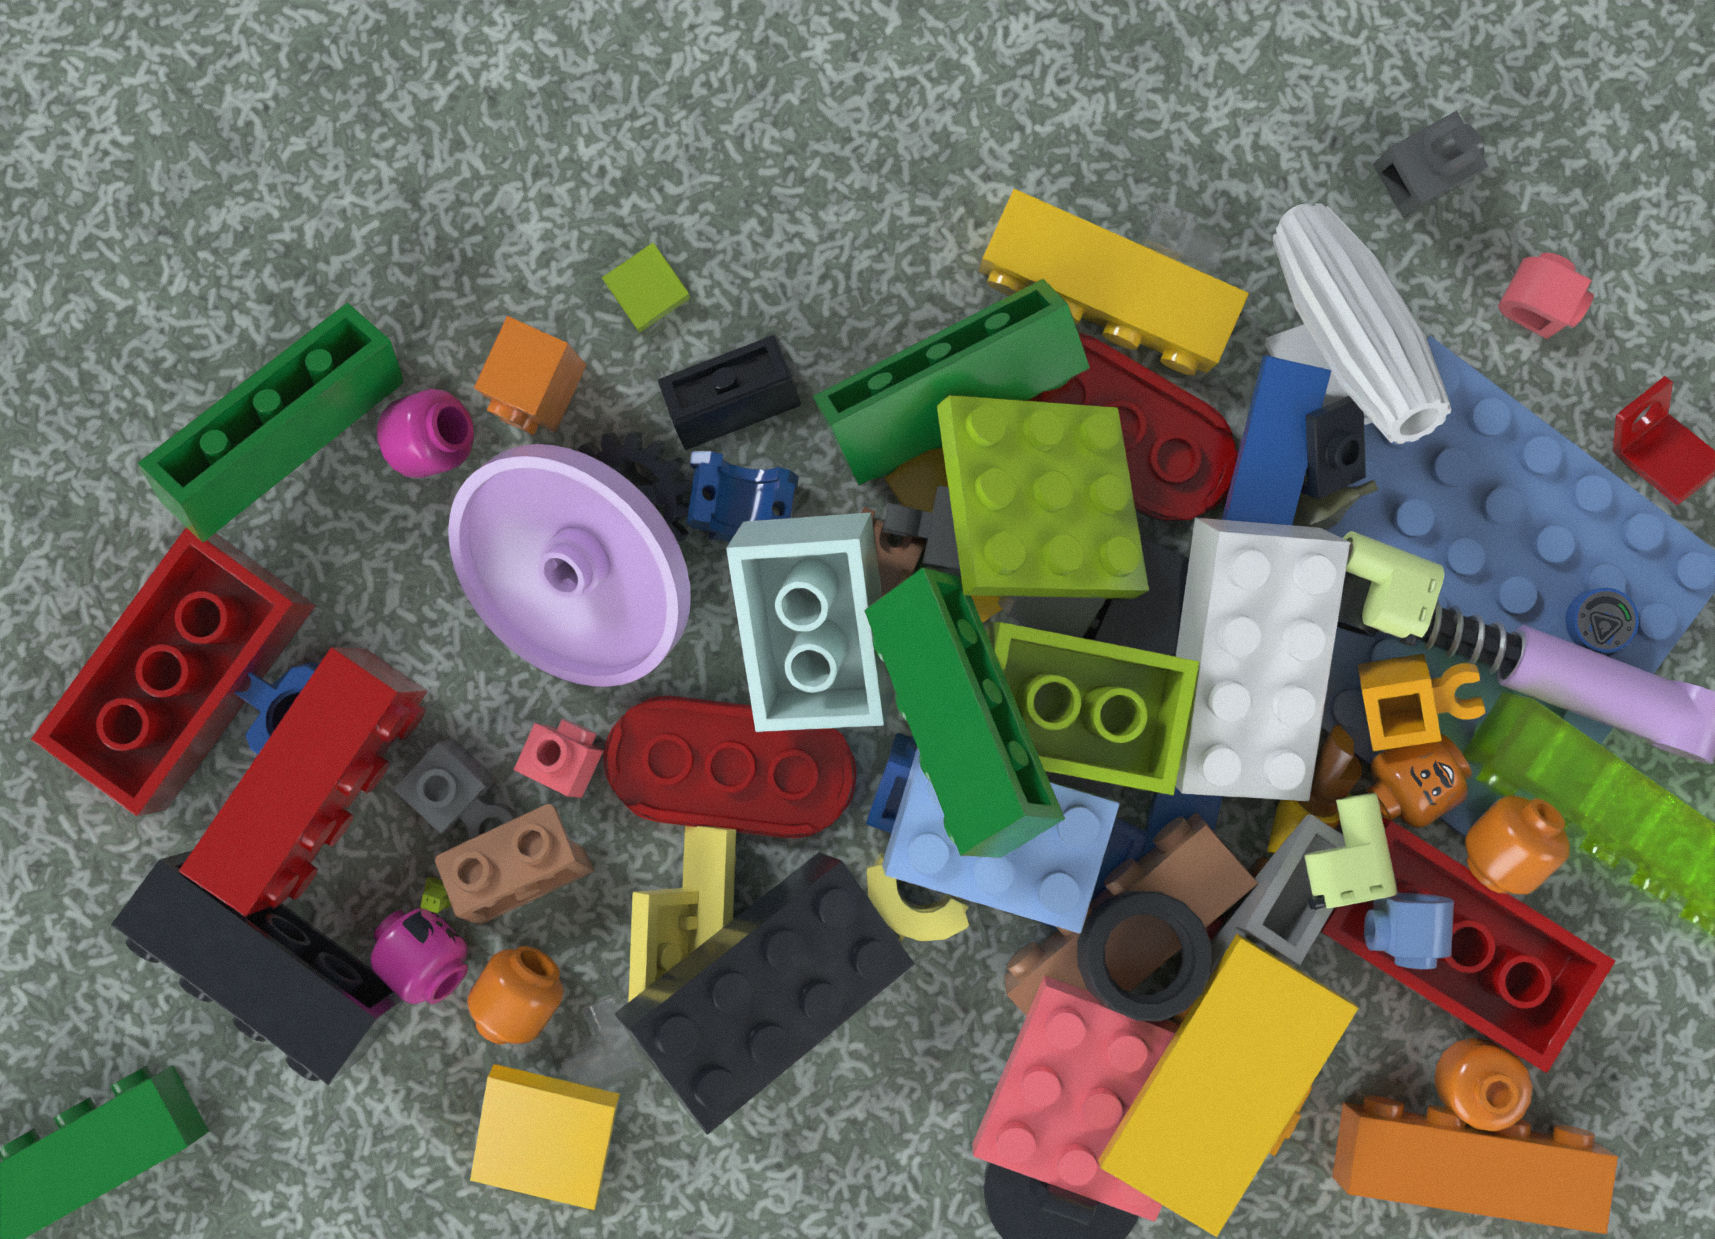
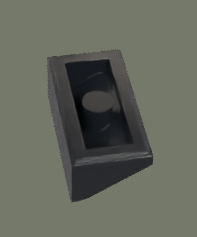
M775 335L658 379L672 423L685 450L801 406L793 379Z

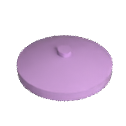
M544 444L523 445L501 452L487 461L459 489L453 501L448 526L450 553L455 572L468 600L483 622L508 648L525 661L550 675L569 682L588 686L609 687L623 685L644 677L654 670L676 646L687 625L691 602L690 581L682 551L674 534L656 507L635 485L616 470L591 456L569 448Z

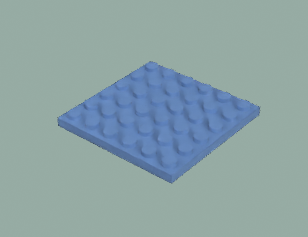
M1432 336L1427 337L1428 345L1450 401V414H1447L1446 421L1442 425H1438L1435 431L1429 435L1426 434L1420 437L1419 440L1414 442L1407 441L1404 444H1396L1394 441L1391 443L1373 422L1364 425L1366 478L1349 486L1357 487L1375 480L1378 490L1360 497L1348 509L1341 521L1326 531L1341 538L1348 532L1353 531L1442 565L1444 568V580L1438 597L1441 607L1447 609L1452 606H1458L1463 616L1466 617L1479 614L1487 625L1500 622L1508 633L1516 631L1522 625H1526L1574 643L1567 632L1565 623L1566 612L1572 600L1580 593L1591 589L1613 588L1626 594L1637 608L1639 616L1638 630L1633 640L1623 649L1600 654L1654 674L1715 592V549ZM1337 627L1321 731L1329 735L1332 728L1339 724L1354 740V756L1371 768L1372 760L1385 750L1373 751L1357 664L1424 653L1430 677L1434 679L1441 678L1443 673L1454 665L1467 663V658L1456 654L1448 658L1445 653L1446 650L1435 646L1426 650L1425 642L1419 640L1416 641L1415 646L1400 643V637L1389 633L1384 634L1382 631L1377 632L1374 637H1369ZM1476 662L1474 665L1477 666L1480 681L1460 685L1455 691V696L1460 699L1482 697L1486 713L1478 718L1468 720L1456 718L1448 712L1437 714L1440 734L1446 735L1458 747L1472 771V777L1466 780L1468 786L1466 800L1438 819L1466 839L1468 830L1496 801L1507 795L1523 796L1529 800L1539 798L1555 806L1614 727L1504 687L1498 683V670L1490 674L1488 666Z

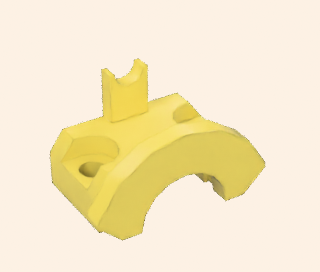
M880 852L873 866L867 867L868 897L886 924L900 935L899 940L902 941L904 936L918 941L945 940L967 929L969 926L966 916L969 906L963 898L945 894L940 900L932 904L918 905L909 902L900 894L896 878L885 875L882 867L885 856L883 853Z

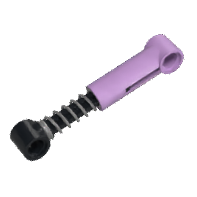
M1345 572L1337 622L1338 628L1369 637H1374L1377 632L1381 631L1365 625L1362 620L1363 607L1372 581ZM1437 600L1427 632L1422 638L1417 637V640L1425 642L1426 650L1435 646L1446 650L1445 653L1448 658L1456 654L1467 658V663L1475 664L1478 662L1488 666L1490 674L1498 670V683L1504 687L1646 739L1645 742L1668 753L1701 763H1714L1715 691L1690 683L1668 680L1526 625H1522L1516 631L1508 633L1500 622L1487 625L1484 623L1481 615L1463 616L1460 607L1452 606L1445 609L1441 607L1439 600Z

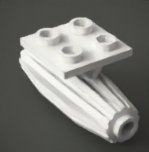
M1316 203L1315 206L1300 204L1291 208L1282 216L1276 227L1277 233L1273 235V243L1294 306L1304 324L1267 337L1265 346L1271 357L1332 370L1322 407L1350 396L1364 412V425L1373 422L1391 443L1393 441L1396 444H1404L1407 441L1414 442L1426 434L1429 435L1435 431L1438 425H1442L1446 421V415L1450 414L1451 406L1425 334L1377 257L1328 206L1325 207L1323 204Z

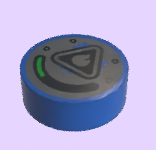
M1598 588L1584 591L1572 600L1566 612L1565 623L1567 632L1575 644L1597 653H1608L1623 649L1633 640L1638 630L1639 616L1635 604L1626 594L1613 588Z

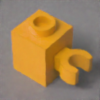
M1424 653L1357 664L1373 751L1442 741L1437 716L1439 713L1448 712L1456 718L1465 720L1475 719L1486 713L1482 697L1460 699L1455 696V691L1460 685L1480 681L1477 666L1474 664L1461 663L1447 669L1441 678L1434 679L1430 677Z

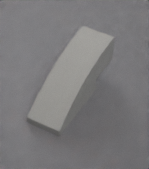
M1307 815L1255 877L1258 884L1239 899L1210 941L1212 947V970L1209 978L1237 933L1288 964L1301 965L1334 909L1323 907L1314 910L1309 907L1308 898L1314 897V895H1312L1304 855L1345 846L1342 834L1313 815Z

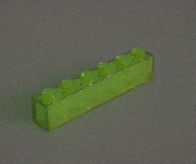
M1502 692L1462 753L1467 762L1480 770L1476 781L1501 797L1516 794L1529 800L1539 798L1550 803L1564 818V831L1568 829L1583 840L1578 850L1609 869L1614 870L1617 864L1621 865L1633 873L1628 881L1632 887L1662 904H1665L1667 899L1670 898L1683 907L1678 915L1681 920L1700 932L1715 938V823L1535 699Z

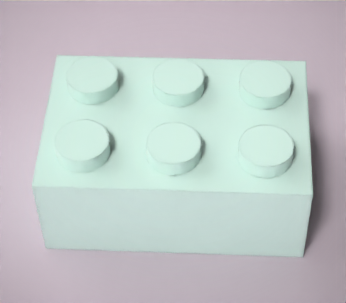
M871 512L743 522L726 550L756 732L884 725L895 693L894 686L885 663L874 649L872 642L873 632L864 612L866 608L882 598Z

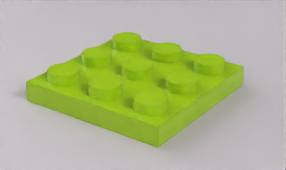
M951 395L937 405L964 595L1135 599L1149 591L1118 408Z

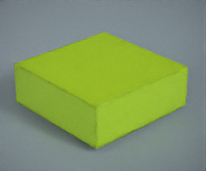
M654 242L601 277L639 333L691 298Z

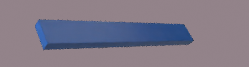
M1271 356L1262 357L1222 520L1279 525L1293 524L1308 465L1305 417L1308 413L1322 408L1332 370ZM1176 787L1174 795L1154 792L1144 830L1147 832L1141 857L1143 858L1156 847L1153 839L1157 833L1177 817L1182 816L1187 820L1197 812L1214 831L1223 796L1182 794Z

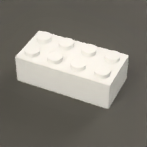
M1195 518L1176 657L1200 661L1175 786L1182 794L1309 801L1349 553V541L1316 527Z

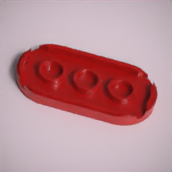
M1078 332L1090 368L1071 377L1062 387L1051 391H1044L1026 401L1118 408L1134 505L1137 512L1149 518L1167 522L1190 520L1215 508L1229 492L1230 481H1232L1231 478L1238 457V453L1235 451V442L1231 436L1233 433L1226 419L1214 407L1100 340Z
M670 695L652 697L630 708L611 728L605 743L603 758L605 776L612 790L615 791L617 797L629 810L643 819L692 827L736 829V832L781 838L808 837L832 825L849 806L855 791L857 777L854 755L844 735L836 728L756 732L752 705Z

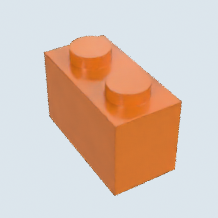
M507 316L474 389L490 400L486 411L500 417L499 420L533 436L539 426L556 433L587 364L567 342Z

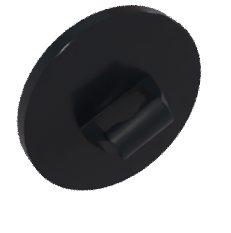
M987 1162L983 1183L985 1205L989 1218L1002 1239H1125L1139 1216Z

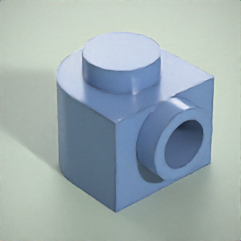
M1398 892L1397 895L1374 900L1373 910L1367 912L1364 922V937L1368 949L1387 952L1395 957V964L1398 966L1415 969L1436 968L1437 958L1451 956L1454 900L1437 895Z

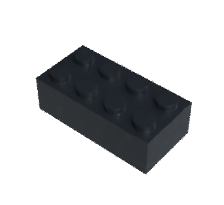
M193 850L159 859L111 924V926L127 937L125 944L134 954L152 963L161 962L180 976L179 984L187 993L204 1002L214 1001L234 1016L232 1022L240 1032L259 1042L269 1041L288 1055L286 1062L289 1067L305 1079L315 1082L322 1080L329 1085L365 1056L404 1002L370 967L283 903L275 909L268 907L245 917L179 872Z
M818 852L624 1005L614 1015L689 1116L708 1135L915 963L843 861Z

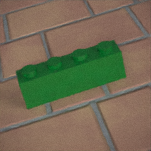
M1041 279L814 395L813 398L841 458L858 486L872 479L882 478L891 474L899 465L930 449L943 447L937 405L949 395L1026 401L1044 391H1051L1062 387L1071 377L1089 369L1090 366L1068 304L1044 279Z
M347 302L137 464L159 501L203 543L404 383L392 342Z
M921 568L866 608L864 612L873 632L872 642L874 649L886 665L896 691L895 701L897 708L909 724L920 752V767L926 778L933 785L944 813L943 823L945 831L950 840L957 846L960 856L1002 858L1065 820L971 595H964L961 577Z
M146 1065L110 1085L115 1098L96 1108L92 1098L89 1097L53 1117L59 1129L40 1139L36 1130L32 1129L0 1147V1158L2 1159L0 1162V1239H25L189 1147L210 1132L174 1065L152 1076Z

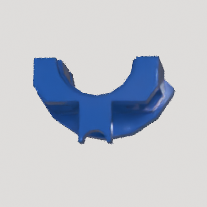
M712 451L691 452L690 466L695 471L687 524L691 528L708 531V540H723L730 543L745 521L791 518L794 489H797L799 476L791 470L780 467L765 470L743 468L726 462L723 459V454ZM702 490H706L710 494V501L703 497ZM772 506H776L779 509V516L774 514Z
M306 663L298 667H292L273 685L255 673L248 672L247 675L251 679L250 688L245 692L235 691L234 694L260 711V714L245 734L251 751L257 755L259 754L320 663Z

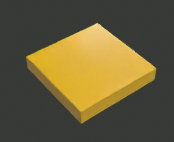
M493 1064L487 1077L470 1181L595 1210L601 1190L620 1094Z

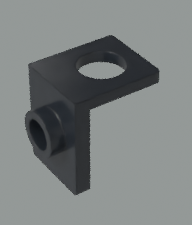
M1347 396L1308 413L1305 417L1308 476L1304 477L1300 493L1320 499L1366 478L1364 412L1353 399Z

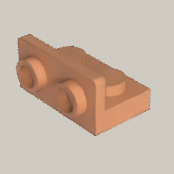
M551 804L543 805L437 855L435 859L455 916L478 925H482L595 872L585 848L569 839L557 808Z

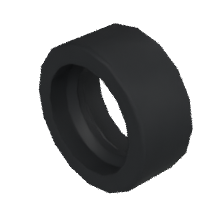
M1125 891L1103 900L1086 918L1077 940V966L1087 990L1104 1007L1136 1021H1163L1186 1011L1203 993L1212 970V947L1202 920L1183 901L1162 892ZM1135 915H1152L1164 920L1176 932L1182 946V965L1176 979L1166 989L1152 995H1135L1123 990L1111 978L1105 963V946L1110 933L1121 921Z

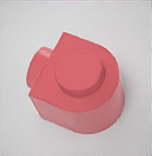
M1541 253L1539 257H1526L1520 263L1498 308L1505 317L1548 339L1567 325L1574 328L1584 317L1594 298V294L1587 290L1592 280L1576 272L1575 265L1560 255Z
M562 718L558 728L534 723L514 767V771L565 796L583 798L604 750L593 744L597 735L596 732L575 722Z

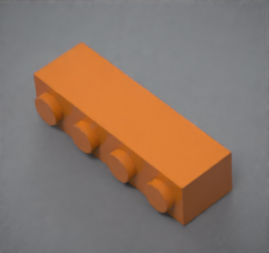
M1365 1096L1363 1105L1343 1102L1332 1178L1348 1195L1607 1234L1618 1156L1596 1143L1593 1132L1568 1125H1554L1553 1134L1531 1131V1123L1521 1119L1509 1128L1488 1131L1476 1129L1465 1123L1445 1106L1429 1105L1427 1115L1405 1112L1403 1111V1103L1380 1096Z

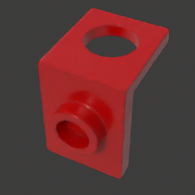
M1664 376L1616 415L1612 451L1620 460L1672 503L1679 505L1715 476V450L1669 414L1673 381ZM1651 405V407H1650V409L1647 411V413H1646L1640 420H1638L1636 423H1634L1635 420L1637 419V417H1638L1647 407H1649V406Z

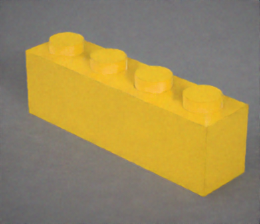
M1015 188L1010 195L978 272L989 276L986 283L991 288L1007 296L1044 279L1068 304L1075 324H1079L1081 318H1084L1104 327L1103 337L1116 345L1137 350L1139 344L1158 351L1163 354L1160 359L1162 364L1179 373L1191 376L1196 375L1197 370L1207 373L1219 363L1249 295L1244 290Z

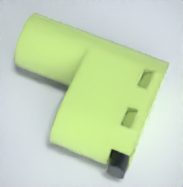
M1348 532L1343 537V539L1350 542L1346 572L1372 581L1363 607V623L1400 637V643L1415 646L1417 637L1422 638L1430 625L1444 580L1443 566L1359 533Z
M1377 793L1336 800L1345 846L1304 855L1312 895H1314V897L1308 898L1309 907L1314 910L1323 907L1335 908L1397 895L1398 892Z

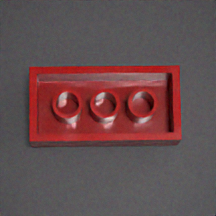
M186 527L34 733L31 740L136 817L166 811L246 702L234 693L238 690L245 692L250 688L251 679L247 675L248 672H253L263 679L316 605L217 533L202 543Z
M331 647L179 872L245 917L268 907L275 909L288 897L293 900L298 899L317 874L318 868L311 863L324 843L330 847L335 845L352 823L354 815L347 810L360 790L368 794L376 787L386 773L390 762L383 757L396 737L404 741L412 734L422 720L426 709L419 704L428 690L365 648Z
M1382 818L1397 892L1430 894L1454 900L1451 956L1437 958V967L1434 969H1415L1396 965L1395 957L1385 951L1369 950L1364 937V922L1367 912L1373 910L1374 900L1335 907L1320 933L1514 1055L1548 1073L1616 961L1510 894L1497 893L1490 890L1473 875L1470 869L1392 820Z

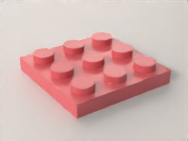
M1044 975L972 1143L973 1156L1155 1222L1163 1205L1101 1169L1098 1159L1180 1025L1166 1019L1163 1021H1136L1104 1007L1089 991Z

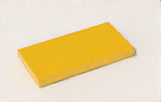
M1237 933L1207 981L1203 993L1194 1002L1099 1157L1100 1168L1217 1237L1359 1008L1351 1000Z

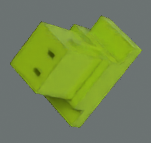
M428 876L420 908L438 914L444 908L449 909L452 905L443 881Z

